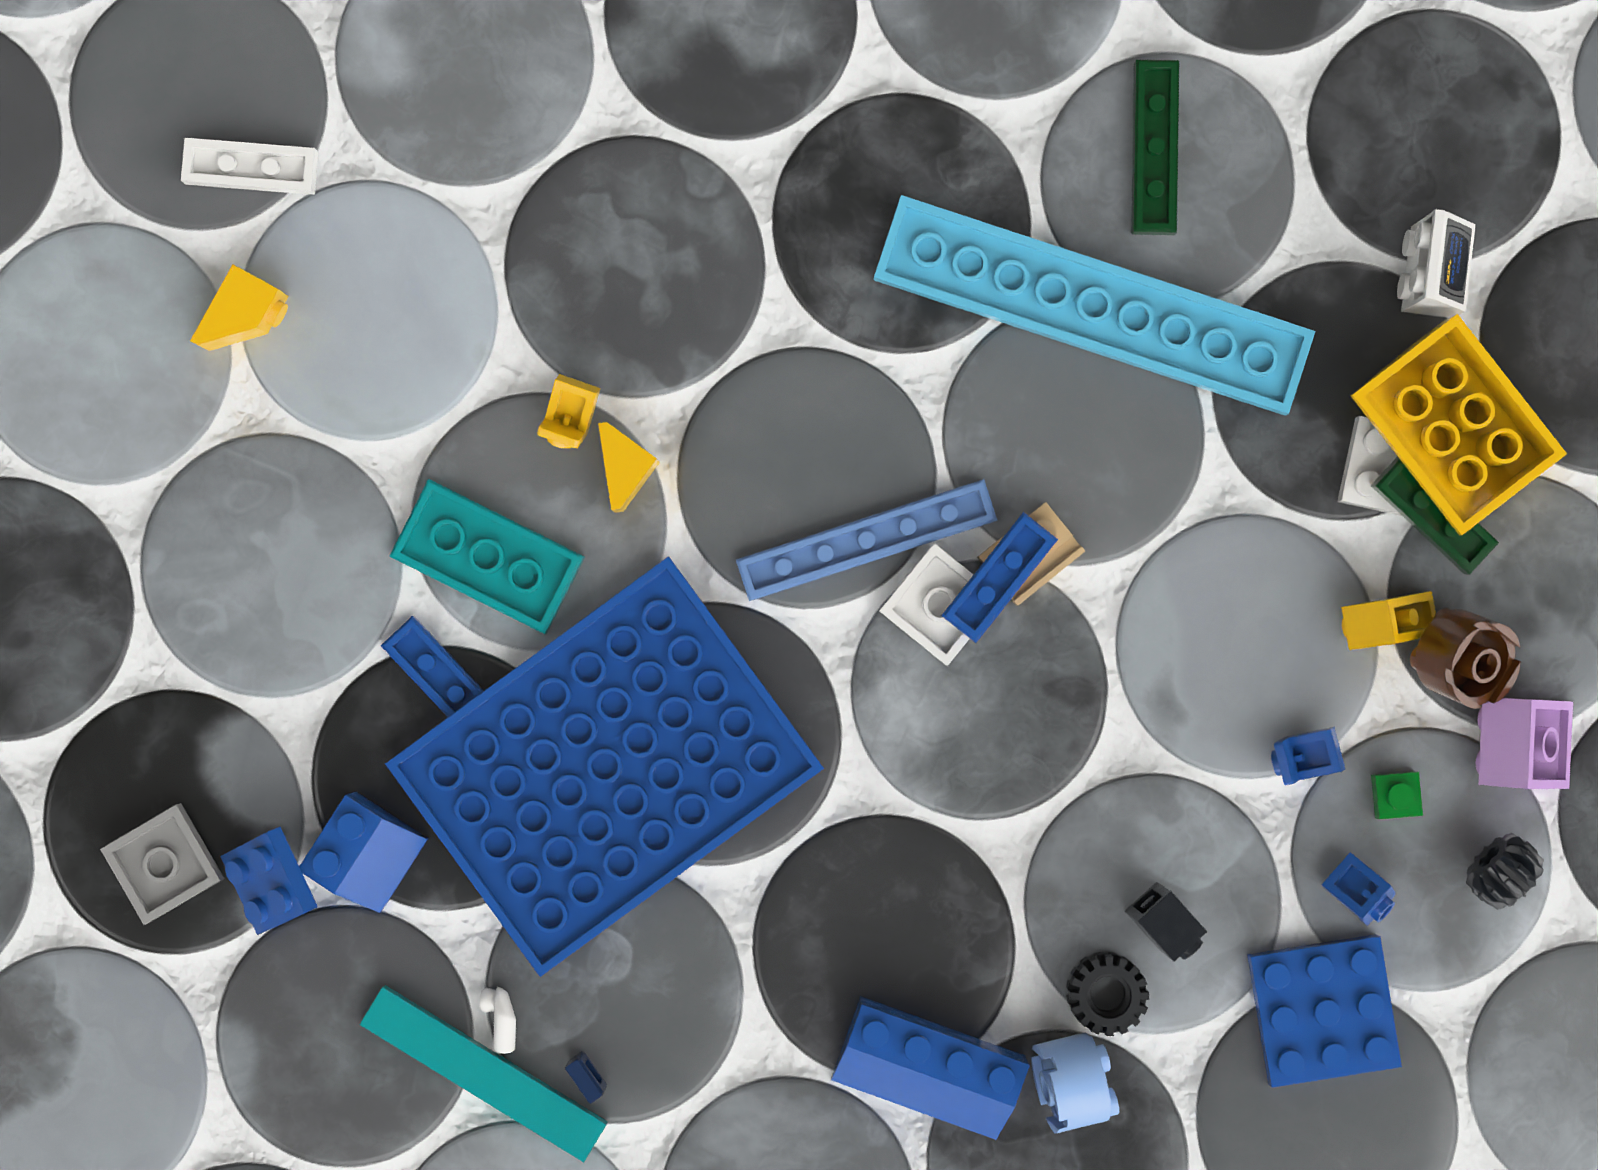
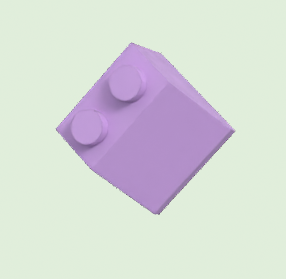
M1502 698L1494 704L1491 702L1482 704V708H1480L1478 713V726L1481 730L1480 751L1476 757V770L1479 774L1478 785L1521 789H1569L1573 702Z

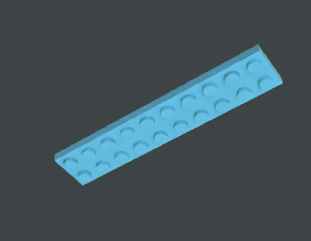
M903 195L900 197L873 279L874 281L1284 416L1290 412L1316 332Z

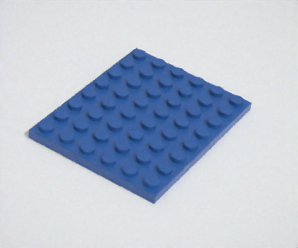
M669 556L385 763L540 977L824 769Z

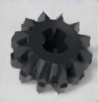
M1513 833L1506 834L1503 837L1495 838L1492 844L1488 847L1484 846L1483 851L1474 857L1475 862L1467 869L1466 884L1481 901L1493 906L1495 909L1499 910L1506 906L1510 907L1522 896L1526 897L1529 889L1536 886V879L1542 875L1544 870L1542 868L1544 859L1528 841L1525 842Z

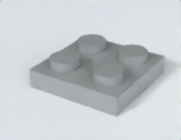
M181 803L176 804L100 849L143 925L154 921L225 879Z

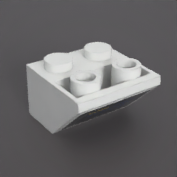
M1436 209L1411 226V230L1406 231L1402 244L1403 256H1408L1406 273L1401 274L1397 287L1398 299H1403L1401 312L1450 318L1466 311L1475 224L1445 210Z

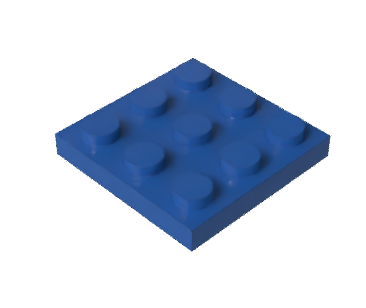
M1374 934L1247 954L1268 1085L1272 1088L1402 1067L1381 936Z

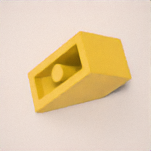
M232 264L190 341L211 351L266 335L272 326L277 327L284 319L288 309V305L285 302L289 296Z
M1432 591L1341 607L1343 614L1342 631L1347 638L1349 650L1391 645L1419 639L1436 614Z

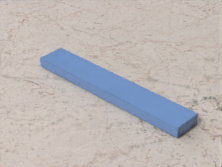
M983 479L736 559L748 599L752 601L996 522L997 517Z

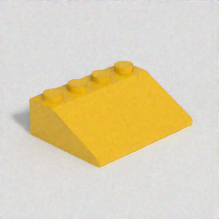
M1458 314L1438 324L1351 395L1356 404L1459 535L1466 533L1567 455L1562 446Z

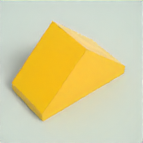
M608 422L598 423L611 510L615 513L624 512L660 462L656 457Z

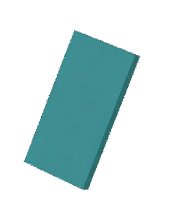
M430 479L427 480L389 556L543 634H547L585 559L584 556Z

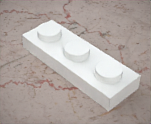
M185 138L181 181L186 185L315 195L318 151L315 148Z

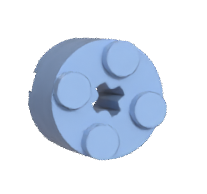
M1081 1033L1032 1046V1050L1038 1054V1056L1031 1057L1037 1094L1041 1105L1047 1104L1051 1107L1054 1116L1047 1117L1046 1120L1054 1133L1105 1122L1110 1119V1116L1119 1114L1116 1094L1113 1088H1108L1105 1072L1110 1071V1060L1103 1044L1096 1046L1092 1036H1089L1087 1033Z

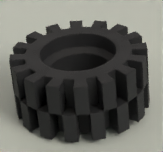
M1097 952L1093 953L1094 957L1089 959L1084 957L1080 960L1082 964L1078 968L1074 966L1070 972L1072 974L1071 980H1067L1066 984L1068 989L1066 998L1072 1013L1084 1027L1089 1028L1091 1032L1098 1035L1099 1032L1104 1033L1106 1036H1114L1115 1032H1120L1121 1034L1129 1032L1127 1028L1132 1024L1136 1027L1141 1022L1138 1019L1141 1013L1145 1015L1148 1009L1145 1004L1146 1000H1149V991L1146 989L1148 984L1145 977L1130 960L1124 956H1118L1116 953L1108 952V954H1102ZM1104 977H1112L1119 980L1124 989L1122 1002L1111 1010L1099 1009L1091 1000L1093 985Z

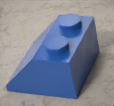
M353 792L344 796L299 867L302 874L333 894L381 913L429 838L364 796Z

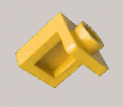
M559 374L555 379L546 415L538 427L537 435L546 438L551 445L559 448H578L588 435L601 388Z

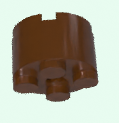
M1443 608L1435 614L1433 621L1423 632L1418 646L1411 652L1410 664L1413 669L1417 670L1420 681L1427 689L1474 709L1482 708L1479 705L1487 702L1494 704L1500 701L1513 687L1521 661L1515 659V646L1520 647V643L1514 631L1504 624L1467 610Z

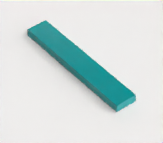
M386 985L382 987L360 1023L365 1029L583 1163L608 1123L605 1119Z

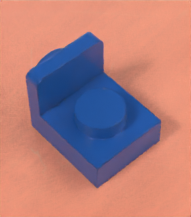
M1351 852L1321 884L1325 890L1353 912L1366 926L1373 920L1377 922L1382 921L1395 905V902L1392 900L1396 895L1393 887Z

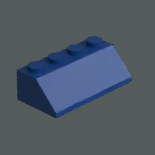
M860 996L831 1080L996 1140L1016 1106L1030 1064L1025 1055Z

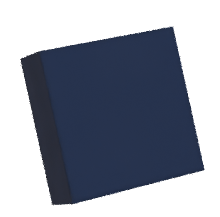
M581 1051L568 1061L565 1069L589 1104H592L603 1096L607 1083L586 1053Z

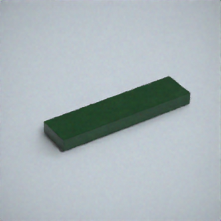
M1136 60L1134 63L1131 235H1175L1177 233L1179 60Z

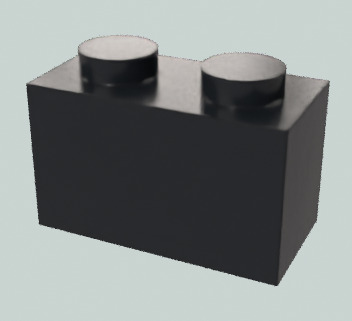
M1158 882L1125 910L1128 916L1154 945L1173 962L1179 957L1185 960L1192 956L1203 944L1200 938L1207 933L1206 929L1169 889Z

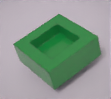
M1410 771L1371 775L1376 819L1423 816L1419 772Z

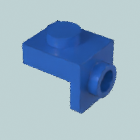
M1335 726L1283 737L1274 743L1275 750L1271 752L1274 771L1277 776H1282L1285 786L1295 784L1299 780L1345 770Z

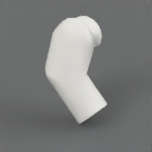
M498 986L496 990L485 988L480 994V1009L483 1012H494L493 1049L498 1053H510L515 1050L516 1017L509 994Z

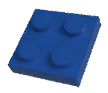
M280 826L220 856L225 865L227 878L234 885L244 906L245 916L253 925L257 935L318 907Z

